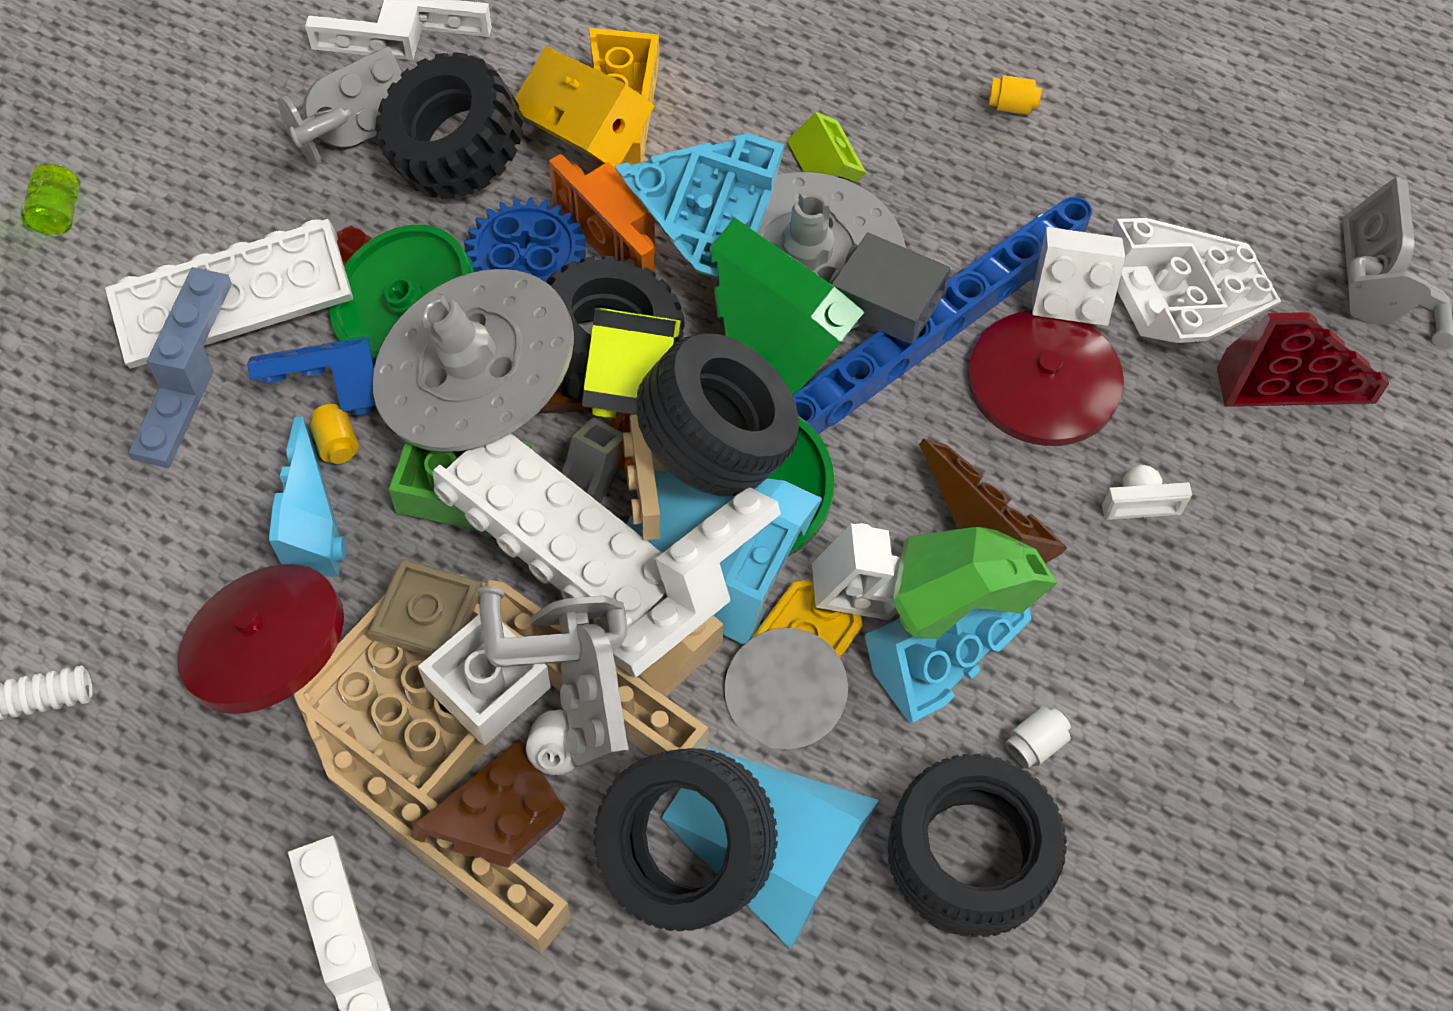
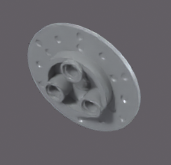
M792 172L777 175L773 194L758 232L759 235L827 282L830 281L836 270L841 271L843 269L850 248L853 244L859 245L867 232L906 248L899 224L889 209L877 197L848 180L814 172ZM712 278L716 287L719 286V280ZM857 321L855 325L852 327V329L862 325L863 323Z
M492 269L478 271L457 277L438 286L420 298L400 317L380 348L373 373V395L380 415L393 432L404 441L427 450L443 452L463 451L487 445L505 437L535 416L546 405L561 384L569 367L574 345L573 324L569 311L561 297L549 284L531 274L516 270Z

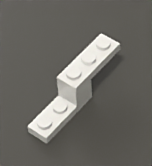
M384 0L377 23L308 16L305 25L311 49L369 55L389 46L395 58L406 60L414 59L422 30L489 37L492 28L488 3L461 0Z
M749 487L736 495L735 498L655 559L668 597L627 629V635L623 644L613 651L614 661L617 666L636 678L731 601L720 562L781 515L778 501Z
M334 836L289 851L290 862L324 982L336 997L339 1011H391L373 947L361 925Z

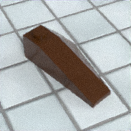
M925 438L922 439L919 446L958 529L981 527L997 530L1035 548L1045 564L1063 554L1067 549L1035 516L1028 514L1026 517L1019 511L1009 507L1007 504L1012 498L1003 490L999 491L988 483H980V480L983 478L982 473L947 444Z

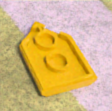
M807 579L792 582L752 638L773 629H801L822 638L841 658L863 627L861 615L816 608L814 583Z

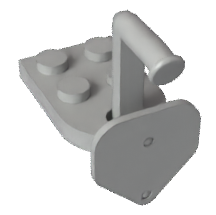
M389 46L315 81L305 95L303 103L304 117L302 118L288 96L277 98L285 130L311 166L321 163L319 152L313 142L315 138L331 146L349 147L357 145L377 134L375 130L376 116L381 115L378 111L382 98H387V89L393 82L397 83L402 78L400 76L402 72ZM322 107L329 109L324 111H318Z
M1396 176L1342 217L1350 314L1366 323L1386 325L1395 322L1421 305L1434 311L1436 332L1432 336L1433 344L1440 348H1450L1453 346V316L1449 296L1440 288L1409 272H1405L1414 251V232L1408 182Z
M491 586L478 588L477 593L480 596L479 608L485 654L491 664L497 667L561 662L563 685L560 691V701L563 709L567 711L569 724L567 747L570 754L574 757L575 767L590 766L627 751V737L613 651L623 644L627 635L624 603L607 596L575 597L559 600L533 614L531 621L533 625L538 626L560 624L561 634L504 638L500 600L505 595L504 591ZM606 616L608 633H605L596 624H589V619Z

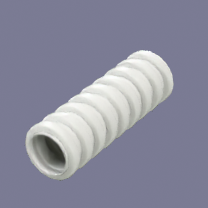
M76 666L74 671L65 668L61 670L60 674H57L56 671H49L46 677L42 674H34L32 679L28 676H23L19 678L18 682L14 679L6 680L4 685L0 682V720H5L8 714L11 717H20L22 712L26 715L34 714L36 709L40 712H46L50 706L53 709H61L64 703L68 707L75 706L77 701H80L81 704L89 703L92 697V683L88 671L84 666ZM86 685H89V696L85 689Z

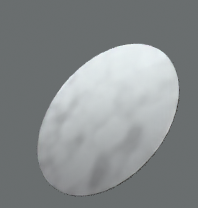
M795 628L769 630L749 640L734 656L725 680L726 704L735 724L739 729L774 749H798L823 738L833 729L842 716L848 696L846 671L835 650L817 635Z

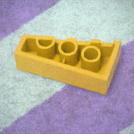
M589 28L592 68L625 83L653 104L659 70V34ZM651 114L621 164L629 162V165L643 162Z

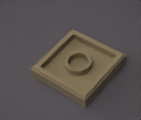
M401 558L368 631L370 639L431 656L469 623L480 597L477 590L483 587L482 581Z

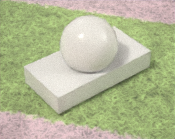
M1134 466L1126 472L1123 478V487L1109 489L1102 504L1104 518L1112 520L1181 515L1192 496L1190 483L1162 484L1159 472L1151 466Z

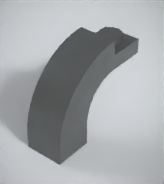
M593 417L571 437L567 459L561 473L600 504L614 479L623 455V433Z

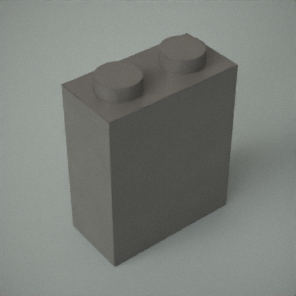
M867 232L859 245H852L847 254L845 266L841 271L836 270L833 273L829 283L864 311L858 320L859 322L913 345L947 291L950 267Z

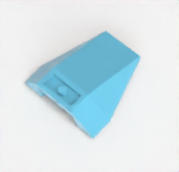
M668 470L654 471L660 511V539L647 541L662 553L665 552L705 519L735 498V496H717L704 493L686 485ZM766 479L755 489L778 501L781 515L720 562L731 601L715 613L714 616L723 623V635L742 645H745L754 636L766 612L763 604L798 535H805L822 501V498L786 481ZM631 515L627 525L642 536L641 524L633 525Z

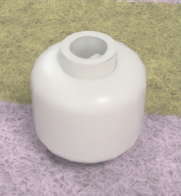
M549 710L541 714L531 727L526 744L527 757L533 767L545 774L564 775L575 768L574 757L570 754L567 747V733L569 731L567 711Z

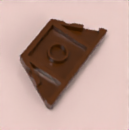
M519 740L414 824L410 837L423 843L427 835L454 843L453 852L467 856H479L487 862L509 868L561 821L565 808L543 772L533 767L528 760L526 745Z

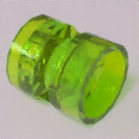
M41 164L34 167L30 173L27 195L24 198L21 211V219L24 224L41 234L67 233L72 227L75 214L74 204L78 200L81 181L78 176L71 170L59 165Z

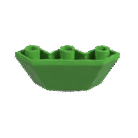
M971 527L909 536L903 543L892 602L900 614L901 625L912 637L938 639L973 608L1021 614L1055 586L1057 581L1035 548L997 530Z

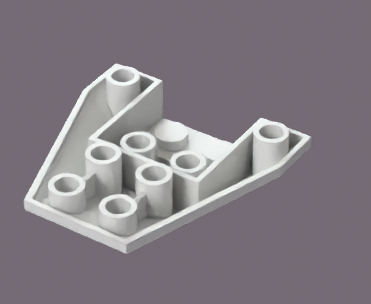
M1148 218L1117 219L1113 224V237L1123 239L1125 261L1117 292L1140 336L1174 343L1208 341L1274 308L1281 302L1273 288L1272 282L1266 276L1249 244Z

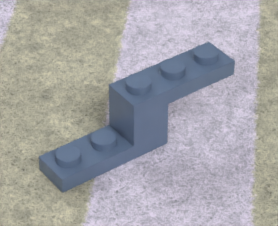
M191 267L146 361L159 389L128 452L132 460L170 468L214 372L203 345L232 285L228 274Z

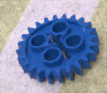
M529 197L526 205H521L518 198H514L513 207L509 208L505 203L499 202L500 211L497 213L492 209H486L487 220L477 217L475 219L477 229L469 228V240L464 241L465 251L472 261L474 272L492 269L516 270L531 274L544 282L552 273L558 270L561 271L562 266L573 261L579 264L580 259L586 257L585 235L581 234L580 223H573V214L567 213L562 216L561 205H557L550 210L548 200L546 199L539 206H534L533 197Z

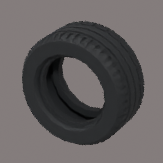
M703 748L677 749L653 754L638 760L636 763L631 764L628 769L622 771L620 776L616 777L613 781V785L609 786L606 790L607 794L603 795L602 805H599L597 810L598 816L595 817V824L597 826L594 827L593 832L595 835L593 844L596 846L594 854L598 860L596 862L597 867L601 869V878L605 880L607 889H611V895L614 899L618 900V904L621 907H626V911L630 915L633 914L640 921L644 920V923L649 926L654 925L655 928H665V930H676L677 932L684 930L693 931L712 925L731 916L749 904L764 887V882L768 880L769 872L774 866L773 860L776 859L775 849L778 846V841H776L778 830L775 829L777 821L773 816L775 813L774 809L770 807L769 803L771 801L769 797H766L765 789L759 786L760 782L758 779L752 776L753 773L745 770L740 762H735V759L726 757L721 752L716 753L714 750H705ZM673 787H681L698 792L714 805L724 822L728 843L724 864L713 881L706 886L694 888L674 882L659 870L649 853L646 830L650 811L660 796Z
M970 754L955 755L951 759H942L941 762L937 761L932 764V767L924 769L905 789L890 827L889 844L887 847L889 854L888 863L891 865L890 871L894 876V883L898 885V891L901 895H904L906 903L912 906V910L918 911L921 918L929 920V923L933 926L936 924L939 926V929L943 931L946 929L951 934L960 933V936L964 937L971 935V938L1000 935L1001 932H1009L1012 928L1016 929L1022 923L1028 921L1043 905L1054 889L1065 864V854L1067 851V846H1065L1067 837L1064 835L1066 831L1065 825L1062 824V815L1058 813V805L1053 802L1054 798L1051 794H1047L1048 790L1044 785L1041 786L1037 778H1032V774L1027 770H1022V767L1019 765H1012V762L1008 760L1004 761L1000 757L992 758L991 755L987 754L984 756L980 754H973V756H970ZM971 804L996 812L1009 822L1019 838L1023 857L1019 874L1000 886L978 888L958 882L941 869L930 850L927 830L936 815L953 806Z

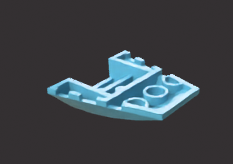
M708 747L706 750H714L716 753L721 752L726 757L735 759L736 763L740 762L745 770L753 773L752 776L758 779L760 782L759 786L765 789V795L771 801L769 805L774 809L775 813L773 816L777 821L775 829L778 830V836L776 837L778 846L775 849L776 859L773 860L774 866L769 872L768 880L764 882V887L747 905L762 923L764 922L779 937V940L791 950L813 914L818 898L854 838H858L880 800ZM681 788L661 817V820L701 861H704L717 874L724 864L728 844L724 822L710 801L696 791Z

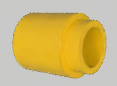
M1002 75V78L993 77L988 106L996 107V111L1030 115L1031 109H1038L1042 88L1036 87V80L1006 75Z
M336 404L322 405L313 411L310 429L320 458L325 462L334 464L348 462L359 449V443L348 414L345 411L343 412L340 406Z

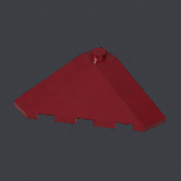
M1310 312L1268 313L1226 348L1217 366L1225 407L1376 404L1389 385L1388 378L1384 374L1374 371L1365 358L1358 352L1349 350L1339 336L1330 329H1324L1318 324L1317 318Z

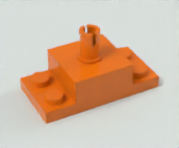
M561 153L550 159L554 207L561 205L562 216L567 213L573 214V223H580L581 234L585 235V240L602 257L614 256L616 261L625 262V259L636 262L637 267L641 269L647 267L656 274L654 268L655 219L609 162H606L587 175H584L582 169L577 164H571Z

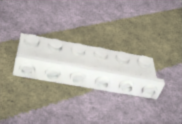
M329 219L310 220L302 224L301 227L290 231H274L267 234L264 239L251 243H235L228 250L215 254H199L189 262L176 266L164 265L155 269L153 273L140 277H125L120 279L117 284L105 287L125 364L130 369L147 364L146 361L191 267L228 274L232 282L203 346L353 300L354 298L337 244V233Z
M510 433L487 445L466 450L447 469L438 465L433 470L434 492L443 503L448 506L455 505L465 513L466 519L475 529L481 532L484 530L489 532L497 539L498 545L506 554L511 557L518 556L529 565L531 573L543 583L550 582L561 591L564 599L607 596L623 602L628 629L667 597L655 560L662 552L647 540H643L642 536ZM606 616L593 618L595 624L600 626L605 633H608Z

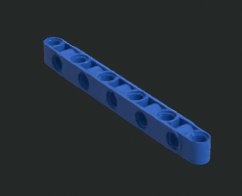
M1077 196L1063 199L948 281L945 295L913 345L878 331L812 379L808 385L792 396L796 403L798 416L806 421L819 435L825 429L834 426L1033 279L1036 276L1046 227L1086 233L1092 215V207L1089 202Z

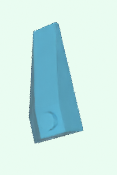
M303 416L294 417L287 445V458L290 467H282L280 479L283 482V493H275L269 542L282 565H302L318 571L324 577H338L339 563L346 560V539L344 536H340L311 434Z
M973 608L938 639L912 637L903 628L900 619H896L865 634L873 674L907 721L913 723L946 706L955 697L951 689L964 676L973 679L981 671L977 663L990 650L1000 652L1031 621L1029 608L1021 614Z

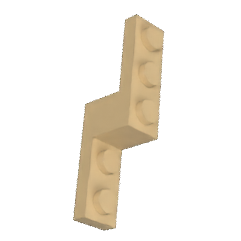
M630 415V432L623 433L624 456L632 457L633 465H627L629 490H637L638 498L631 499L633 525L641 524L643 540L660 539V511L654 471H665L667 469L656 459L646 444L639 428L637 415Z

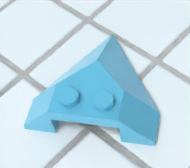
M746 133L734 136V140L715 145H711V142L652 156L649 161L629 165V162L615 165L614 167L696 273L719 280L717 263H711L709 248L734 217L755 232H759L773 194L784 151V144Z

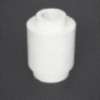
M1043 706L1010 732L1011 737L1005 741V746L1023 768L1029 769L1032 765L1039 766L1070 741L1071 738L1068 730L1071 729V725L1058 709L1053 708L1050 710Z

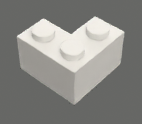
M851 523L812 563L816 608L890 620L898 613L892 600L901 557L892 556L889 531L872 528L867 524Z

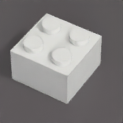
M1046 227L1031 294L1032 315L1108 326L1125 261L1123 239L1120 237Z
M480 614L418 666L425 688L483 746L487 745L551 688L548 669L545 664L497 667L490 663L485 654ZM502 623L504 638L516 637Z

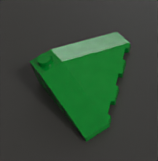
M734 217L709 248L711 263H717L719 286L714 288L717 318H723L725 337L741 342L762 356L779 373L793 396L801 390L836 349L864 311L832 284Z

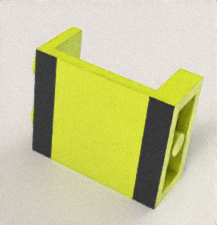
M603 308L595 309L582 406L592 407V414L602 417L615 418L616 411L637 415L636 397L638 387L645 375L674 344V337H678L680 320Z

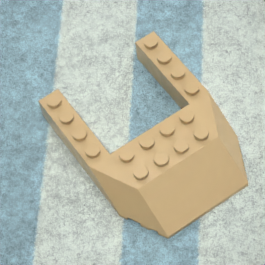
M488 580V583L482 582L483 586L496 587L504 591L505 595L500 600L502 623L516 637L561 634L560 624L533 625L531 616L540 611L541 608L506 583ZM383 596L341 640L322 670L302 689L294 693L326 774L333 784L402 846L542 954L571 918L568 903L516 863L507 868L487 862L479 856H467L453 852L454 843L427 835L423 843L410 837L414 824L448 796L504 730L487 745L483 746L425 688L418 666L429 656L370 639L368 631L381 605ZM480 597L469 622L480 614ZM561 662L545 664L548 669L550 684L561 691L563 685ZM615 664L626 737L629 742L649 756L677 749H706L708 747V727L640 678H635Z

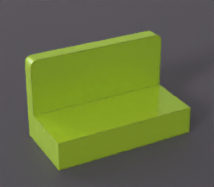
M815 112L788 139V144L803 172L840 176L854 182H858L866 174L838 120Z

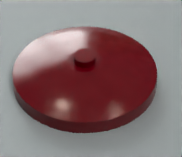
M1032 310L1009 315L992 324L977 341L972 352L968 370L970 391L982 414L995 427L1007 435L1023 442L1042 446L1074 444L1099 432L1107 425L1116 412L1124 387L1123 370L1118 355L1100 332L1084 322L1032 315Z
M281 564L261 568L243 575L211 597L188 625L180 643L177 662L178 672L184 686L203 706L227 714L254 712L285 700L308 684L322 670L334 653L341 638L344 625L342 601L331 583L321 573L310 567Z

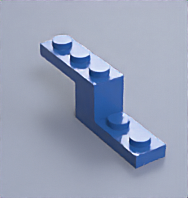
M369 336L252 356L247 363L250 380L261 378L262 383L278 382L286 379L285 374L301 371L302 376L318 375L326 371L325 367L331 366L340 409L343 412L351 410L352 415L366 414L375 410L374 406L376 404L373 395L375 363Z

